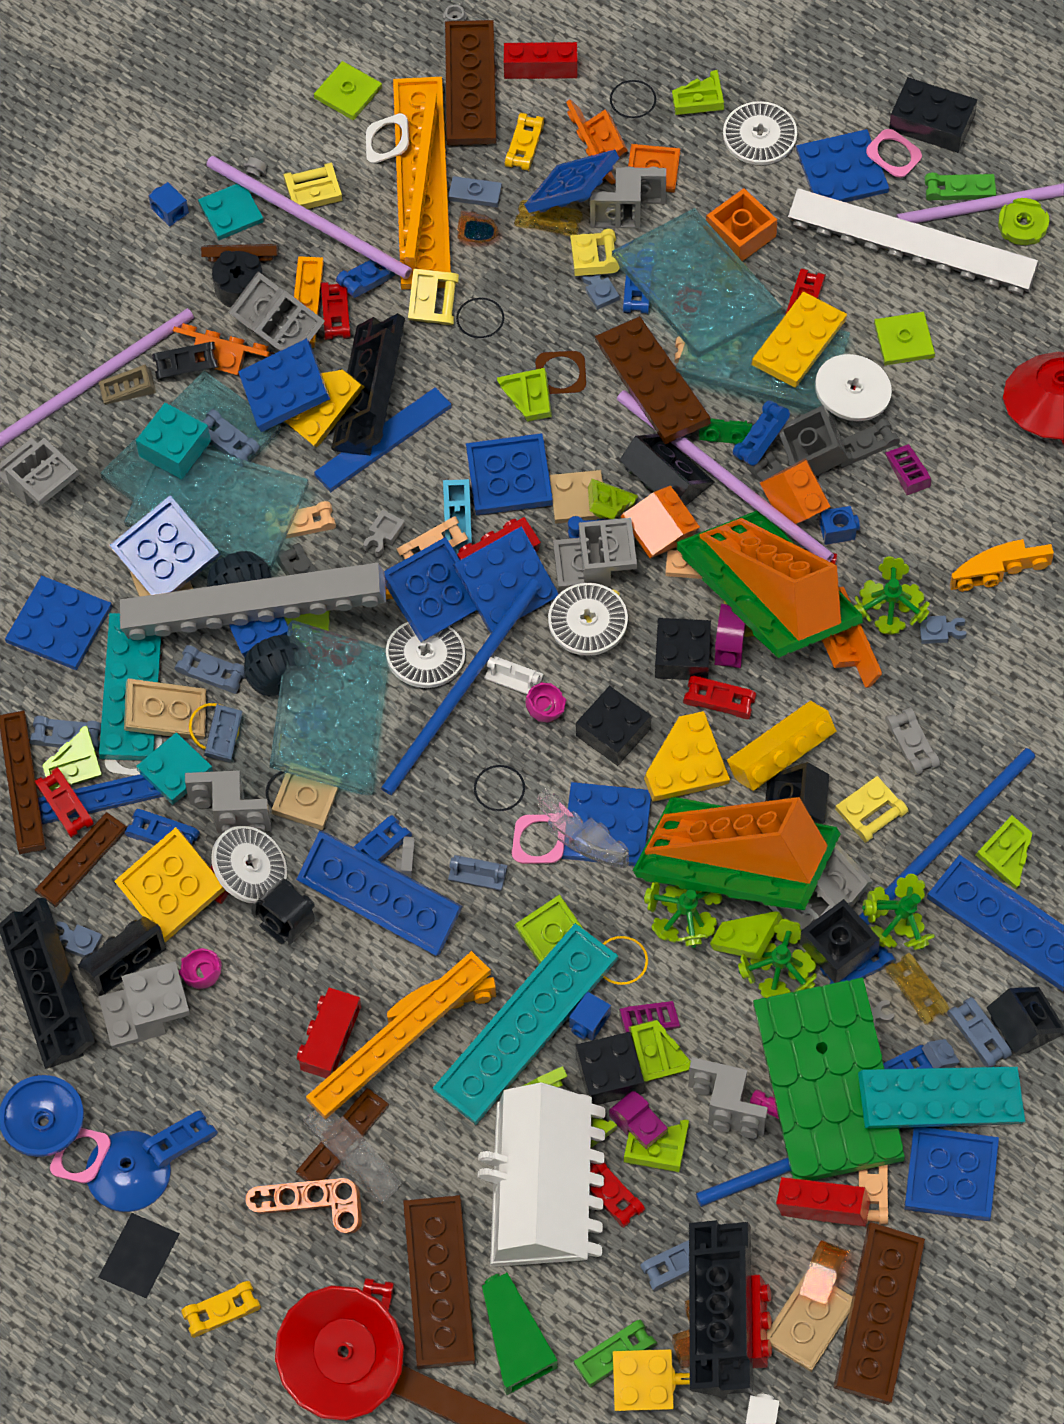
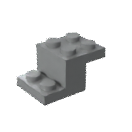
M616 167V192H591L590 228H640L641 204H666V168Z
M260 272L256 273L228 311L230 315L279 351L306 338L310 342L325 322L321 317L287 291L279 288Z
M31 438L0 463V481L27 506L33 501L39 506L43 505L80 475L79 470L45 438L38 443Z
M631 518L580 522L579 538L553 540L558 591H563L570 586L580 583H596L606 587L611 586V571L637 569Z
M240 770L185 773V785L190 805H195L197 808H208L212 804L217 833L223 834L226 830L237 826L253 827L264 833L265 831H271L268 800H244Z
M835 843L834 850L827 861L811 898L808 900L809 902L805 910L769 906V908L773 912H780L783 919L799 923L801 925L800 929H804L843 899L853 907L872 884L873 880Z
M176 961L122 976L124 990L98 996L112 1049L165 1035L163 1022L190 1015Z
M692 1057L689 1067L688 1087L693 1088L694 1092L701 1095H708L709 1092L712 1093L708 1124L713 1125V1128L720 1132H729L731 1129L739 1131L742 1136L747 1138L763 1137L768 1107L743 1102L747 1070Z

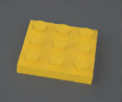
M177 827L114 881L142 916L160 926L164 942H167L225 891L214 871Z

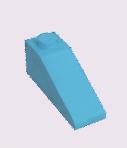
M469 479L443 480L444 519L447 521L456 516L459 521L457 525L461 532H465L468 537L466 541L453 547L456 554L459 553V549L472 543ZM446 530L445 537L449 541L453 537L449 530Z

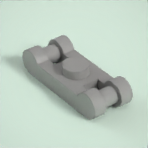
M911 707L902 710V713L899 715L891 714L885 717L886 723L914 776L923 773V770L931 767V769L940 766L939 758L932 750ZM907 723L909 729L902 731L900 725ZM923 753L925 758L920 760L916 758V755Z

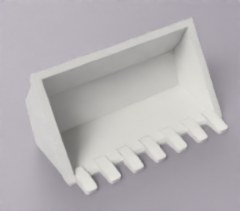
M542 1082L503 1091L500 1102L496 1104L495 1152H480L478 1158L481 1162L494 1166V1170L482 1168L478 1171L480 1179L493 1183L490 1266L587 1260L588 1255L594 1257L602 1255L601 1245L588 1242V1232L599 1234L603 1229L602 1222L589 1218V1209H603V1200L589 1195V1186L602 1187L604 1185V1177L602 1175L590 1172V1163H604V1153L592 1150L590 1146L591 1140L601 1142L605 1139L604 1130L591 1126V1117L604 1118L605 1108L592 1104L591 1096L577 1094Z

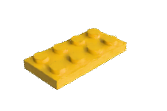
M802 292L753 357L751 365L796 388L845 323L847 314Z

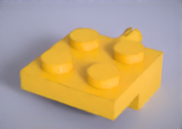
M671 1349L613 1351L615 1411L673 1409V1392L676 1385H690V1380H681V1378H690V1373H675L672 1366Z

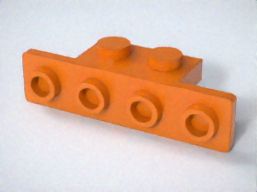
M571 99L566 101L570 109L567 111V114L571 121L577 124L579 129L576 132L582 142H586L588 148L585 150L588 156L614 149L618 156H621L628 151L610 113L606 109L586 121L581 109ZM612 172L606 174L602 181L606 179L611 185L616 183Z
M182 323L181 328L175 326L173 328L174 332L196 337L194 345L215 342L216 350L213 351L215 359L218 360L219 367L215 369L239 375L238 371L242 369L246 351L266 357L274 354L268 351L269 346L255 342L253 347L244 345V339L230 336L228 341L220 338L221 333L206 330L205 334L196 332L197 327ZM197 353L198 361H205L204 353Z
M839 587V591L850 601L845 588ZM861 624L854 627L851 626L847 630L830 635V637L822 640L834 668L856 666L865 688L871 687L882 675L880 666Z

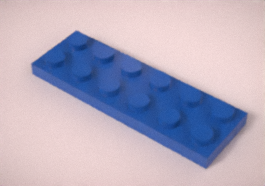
M319 831L296 879L436 956L440 955L463 907L324 831Z
M959 854L929 891L927 899L1049 983L1064 991V925Z

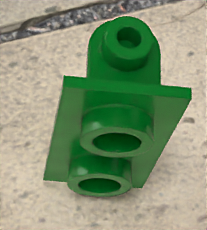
M710 418L711 424L699 429V440L733 444L742 443L750 432L752 424L747 423V420L745 422L732 420L726 422L722 419Z

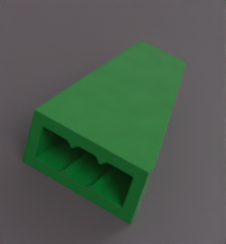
M506 1272L501 1276L500 1274H495L489 1277L485 1284L482 1285V1294L503 1389L506 1395H509L558 1368V1360L509 1274Z

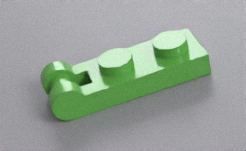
M932 172L925 175V185L928 186L926 190L927 200H970L996 196L994 174L939 175ZM938 186H945V190H940Z
M641 1319L633 1322L574 1360V1366L590 1388L613 1373V1351L651 1350L656 1347L658 1343L653 1336H649L646 1333V1326ZM634 1336L639 1341L635 1346L629 1340Z

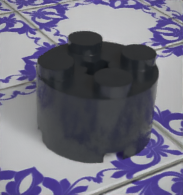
M224 251L220 254V258L216 260L212 268V279L215 294L225 306L230 308L233 306L257 272L263 275L259 258L254 254L244 251Z
M287 879L276 882L251 907L254 918L259 915L263 921L259 926L281 944L288 941V945H291L315 920L312 910L315 907L314 902L308 896L299 894Z

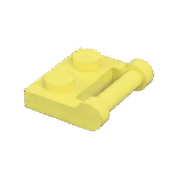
M332 163L324 164V167L296 174H291V172L283 174L290 200L306 209L342 201V194Z
M605 229L601 233L570 235L575 276L609 274L619 270L620 264L616 258L614 246L616 241L614 230ZM597 245H604L605 261L599 262Z
M414 269L408 320L453 325L454 316H452L455 284L458 283L459 275L450 272ZM438 281L446 282L442 314L435 313Z
M878 776L835 806V810L865 843L873 838L874 833L896 817H902L908 813L906 804L898 799ZM887 803L892 807L867 826L861 823Z

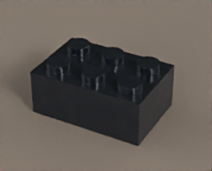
M907 77L892 110L889 129L901 135L959 153L975 117L978 99Z

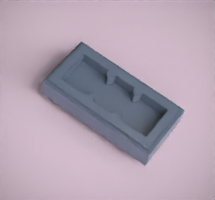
M453 176L448 199L454 202L498 207L502 183Z
M219 704L216 705L204 756L230 763L243 711Z

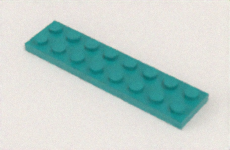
M575 923L432 1088L433 1092L477 1125L502 1096L503 1091L508 1089L569 1018L586 992H591L617 962L618 955Z

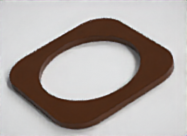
M578 351L543 352L537 356L535 361L536 369L543 368L546 362L555 357L570 358L579 367V377L573 385L567 388H555L548 384L549 394L578 393L584 390L586 387V369L583 354Z

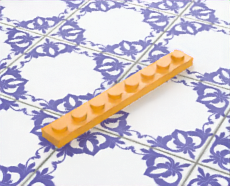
M429 92L426 94V101L421 102L420 117H423V122L418 123L417 135L421 138L420 143L415 144V158H418L417 163L412 165V178H415L414 184L410 183L409 199H412V204H407L406 219H409V225H404L403 239L407 241L406 246L401 247V261H405V265L411 267L412 272L417 267L438 110L437 93Z
M471 951L306 1096L307 1102L326 1120L491 974V969Z

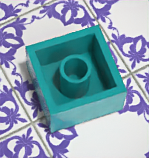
M166 402L136 439L139 457L180 479L184 478L211 442L207 424Z

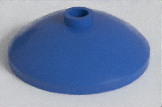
M50 1075L32 1076L20 1081L8 1091L0 1106V1130L3 1137L12 1148L28 1156L44 1157L64 1150L76 1139L84 1120L83 1104L77 1091L65 1080ZM41 1119L49 1120L45 1126H40L39 1121Z
M122 1131L108 1136L111 1141L110 1148L96 1177L87 1183L91 1194L103 1206L115 1211L133 1212L150 1206L159 1199L169 1183L171 1175L170 1163L161 1169L154 1163L155 1158L151 1153L147 1154L142 1148L143 1143L152 1137L146 1133ZM98 1145L91 1152L86 1169L95 1162L98 1155ZM161 1145L160 1148L165 1151V1148ZM126 1161L131 1162L128 1168L121 1167L122 1163Z

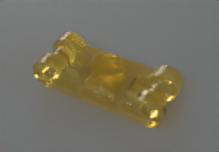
M528 200L520 201L518 207L520 213L516 215L514 221L516 227L535 228L561 233L569 237L570 235L578 234L579 228L577 225L581 223L583 216L581 211L554 206L545 212L535 211L529 213L524 205ZM561 219H566V220H568V223H567V222H561Z
M910 953L902 956L900 962L896 964L892 962L885 967L888 975L900 988L925 1025L931 1022L935 1015L939 1013L942 1015L949 1010L945 999ZM906 970L910 971L911 974L906 977L902 974ZM930 998L933 1004L926 1007L923 1001Z

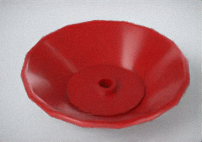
M1058 351L1042 354L1029 359L1017 366L1005 383L1003 401L1008 415L1022 429L1042 438L1064 440V352Z
M331 1285L307 1293L288 1310L277 1332L275 1362L282 1385L300 1407L320 1418L348 1421L373 1412L390 1397L402 1373L404 1345L396 1320L380 1300L355 1287ZM342 1346L348 1348L349 1353L347 1356L341 1354Z

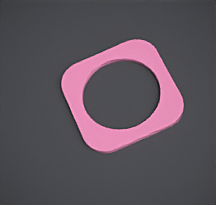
M892 129L883 130L866 149V153L871 160L893 176L899 178L905 177L922 158L918 147ZM884 140H895L902 143L910 152V163L903 167L887 164L878 154V144Z
M558 814L524 815L520 817L515 823L512 848L514 860L521 864L555 863L559 861L564 853L567 826L565 819ZM536 822L550 823L558 832V841L555 847L549 853L542 856L528 855L522 850L520 845V837L523 831Z
M81 1128L76 1139L90 1137L98 1144V1155L95 1162L83 1172L70 1173L64 1169L62 1164L64 1149L55 1154L50 1165L51 1173L56 1177L79 1183L92 1181L96 1177L110 1148V1138L105 1133Z

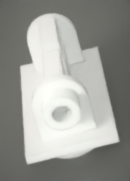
M494 656V658L490 657L487 667L489 669L484 679L527 694L531 687L541 682L544 674Z

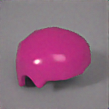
M539 683L531 687L525 700V706L530 716L539 722L545 723L559 718L564 712L566 698L562 695L560 689L551 683ZM549 705H551V708L548 711H544Z
M205 948L192 950L186 957L181 959V969L178 972L188 986L199 990L209 988L219 979L222 969L221 960L212 950ZM199 967L202 971L204 978H200L197 975V970Z

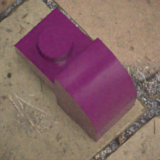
M721 604L714 665L741 668L746 624L732 612L728 604Z
M631 1091L609 1109V1117L627 1136L631 1132L645 1149L649 1148L668 1132L665 1124L649 1108V1103L634 1091Z

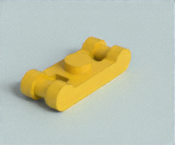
M525 113L519 114L512 142L505 158L506 167L518 166L522 170H530L543 129L544 117L536 116V118L528 117V114ZM525 126L533 127V131L524 130ZM521 154L524 155V157H518L516 155Z
M244 1281L235 1288L200 1303L184 1307L181 1313L183 1318L188 1320L190 1324L188 1330L191 1337L195 1338L260 1310L261 1305L258 1299H254L252 1294L254 1289L251 1282ZM241 1297L244 1304L236 1308L233 1300ZM206 1312L209 1320L202 1322L198 1315Z

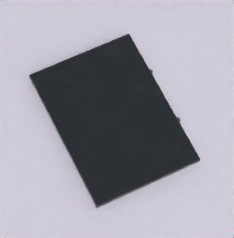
M131 1213L98 1278L147 1299L180 1233Z

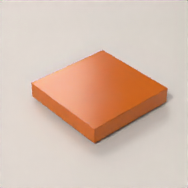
M631 144L628 166L634 168H666V192L675 193L680 148Z

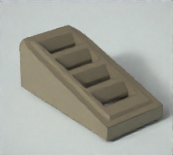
M146 365L99 381L105 405L156 393L152 372ZM142 378L144 379L143 384L140 383V379ZM129 381H134L135 387L131 388ZM120 383L124 384V391H120ZM112 385L115 390L113 395L110 394L109 386Z

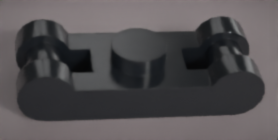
M215 342L153 353L152 359L153 362H156L157 371H155L156 379L218 368V360L215 359L213 351L216 350ZM203 352L205 361L199 362L197 353ZM170 359L172 368L167 369L166 360Z

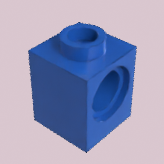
M169 182L161 187H157L148 195L151 209L169 227L189 213L187 200Z
M851 506L820 512L819 525L825 545L855 540L856 531L860 530L858 516L853 515ZM836 524H843L844 527H838Z
M587 991L569 1017V1027L572 1028V1033L581 1039L587 1037L594 1040L611 1015V1005Z

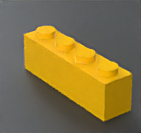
M809 701L727 759L734 778L742 785L754 791L837 731L829 711Z

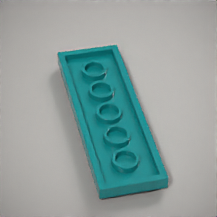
M109 613L99 759L142 761L154 751L155 734L124 730L127 679L159 681L161 636H145L141 640L128 639L120 629V613Z
M1018 1067L861 1070L858 1072L865 1128L1013 1125L1025 1122Z

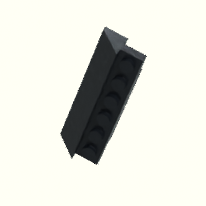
M399 313L382 322L372 317L356 327L347 373L361 383L364 388L336 423L331 449L335 452L371 456L372 447L381 442L384 422L387 417L388 402L391 396L392 382L396 373V362L400 353V342L404 333L405 318Z
M37 898L22 912L13 911L0 922V935L44 1067L48 1069L83 1057V1052L95 1040L47 899Z
M717 1220L689 1223L690 1390L692 1392L727 1398V1394L753 1392L751 1226L748 1222L719 1224Z

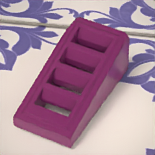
M909 444L885 452L906 495L931 486L929 473ZM904 452L908 454V456L897 460L894 457ZM909 460H911L912 462L904 466H900L901 463L907 462ZM915 468V470L910 471L908 473L904 472L908 469ZM919 475L917 478L909 479L912 476Z
M669 1001L620 1008L619 1016L624 1033L630 1032L629 1026H633L631 1022L632 1017H636L637 1024L643 1023L641 1015L646 1014L647 1020L652 1021V1013L657 1012L659 1023L666 1031L680 1028L674 1002ZM667 1009L671 1022H665L662 1010Z

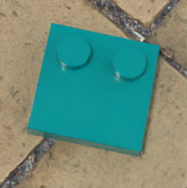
M239 184L198 199V203L218 241L264 222V218L250 192Z
M177 732L136 766L137 771L172 805L187 794L185 773L213 772L212 766Z

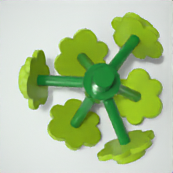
M891 556L885 557L883 563L878 566V569L882 572V577L890 581L884 586V589L881 583L875 584L872 580L866 581L864 588L859 591V595L863 598L862 603L858 596H855L857 604L854 607L862 614V619L866 617L871 622L872 619L867 610L870 608L878 610L881 608V604L888 602V616H880L879 620L875 621V626L879 627L878 630L881 633L895 634L906 627V624L900 621L898 617H893L895 603H899L901 612L907 613L912 610L915 613L909 623L911 626L916 621L921 623L927 619V615L930 612L927 608L930 603L926 601L919 608V604L925 599L924 593L919 591V586L916 584L911 586L903 584L901 586L898 580L902 579L903 575L909 572V566L904 564V559Z
M907 874L905 878H898L895 894L901 898L900 900H889V896L885 894L884 888L881 886H877L874 891H869L867 899H864L862 906L864 916H868L869 923L875 922L876 918L887 915L888 910H894L897 915L885 930L877 925L871 926V929L880 938L879 945L881 947L895 948L897 946V943L890 935L893 929L897 935H906L907 938L911 939L904 943L906 947L912 946L916 950L924 949L925 946L929 945L928 940L934 938L935 935H920L924 931L925 926L921 922V914L915 913L917 904L925 896V891L923 890L925 888L924 881L918 880L915 874Z
M653 882L651 888L646 889L644 902L648 904L647 909L650 912L654 913L657 902L661 901L662 905L668 906L667 910L669 913H675L670 920L665 918L662 920L655 918L653 920L654 923L651 925V928L660 939L669 940L674 943L685 942L686 947L691 946L695 948L697 945L702 944V939H707L714 934V926L717 924L716 918L711 917L709 912L699 914L696 906L700 899H704L707 905L719 904L722 901L721 894L703 891L695 892L691 889H680L678 885H668L665 889L666 893L659 895L660 884L658 882ZM681 914L687 915L688 926L686 931L689 936L678 938L679 931L673 927V924Z
M781 919L779 924L774 926L773 930L777 933V939L783 943L778 947L774 943H769L760 960L751 958L749 963L745 954H742L740 957L742 963L738 964L739 974H741L743 979L748 978L750 984L755 982L753 970L761 968L767 971L771 965L775 967L774 977L766 978L764 982L758 985V988L761 990L760 994L765 998L790 993V990L786 988V984L779 981L781 969L786 967L789 970V977L797 979L801 984L794 992L813 988L816 985L813 981L817 977L816 973L808 978L809 973L816 969V962L812 960V957L807 952H803L800 949L795 950L791 956V952L787 948L789 943L796 944L800 940L802 929H800L801 925L797 922Z

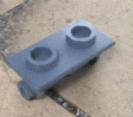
M454 855L450 861L451 870L448 880L502 891L508 866Z

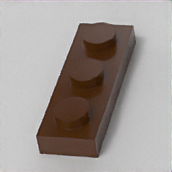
M278 244L203 245L201 247V257H208V261L215 262L224 251H244L258 256L261 261L273 260V256L278 255Z

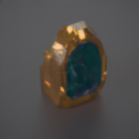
M460 212L457 239L484 243L498 236V227L494 220L488 216L475 212Z

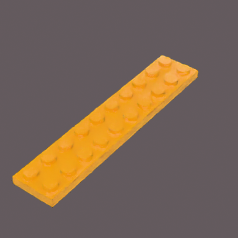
M442 77L393 79L394 115L404 114L408 118L409 129L408 148L404 153L396 156L400 262L405 264V261H401V247L406 246L407 241L403 239L404 225H409V219H406L407 204H412V199H409L410 183L414 184L415 178H412V165L417 163L418 158H415V144L420 143L421 138L417 135L418 123L423 122V117H420L421 102L426 101L427 92L437 93L438 110L416 269L451 273ZM395 124V144L397 146L402 137V129L400 125ZM413 272L408 279L400 276L401 290L411 289ZM438 281L437 288H445L446 282Z

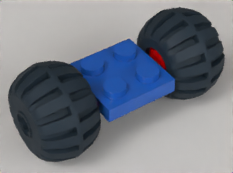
M239 551L222 557L212 565L207 576V587L272 578L269 566L260 556L250 551ZM285 617L274 618V620L269 622L258 620L248 622L246 625H229L241 654L245 658L244 673L246 680L259 694L268 697L284 695V693H289L299 687L307 679L310 667L308 652L298 640L290 636L292 633Z

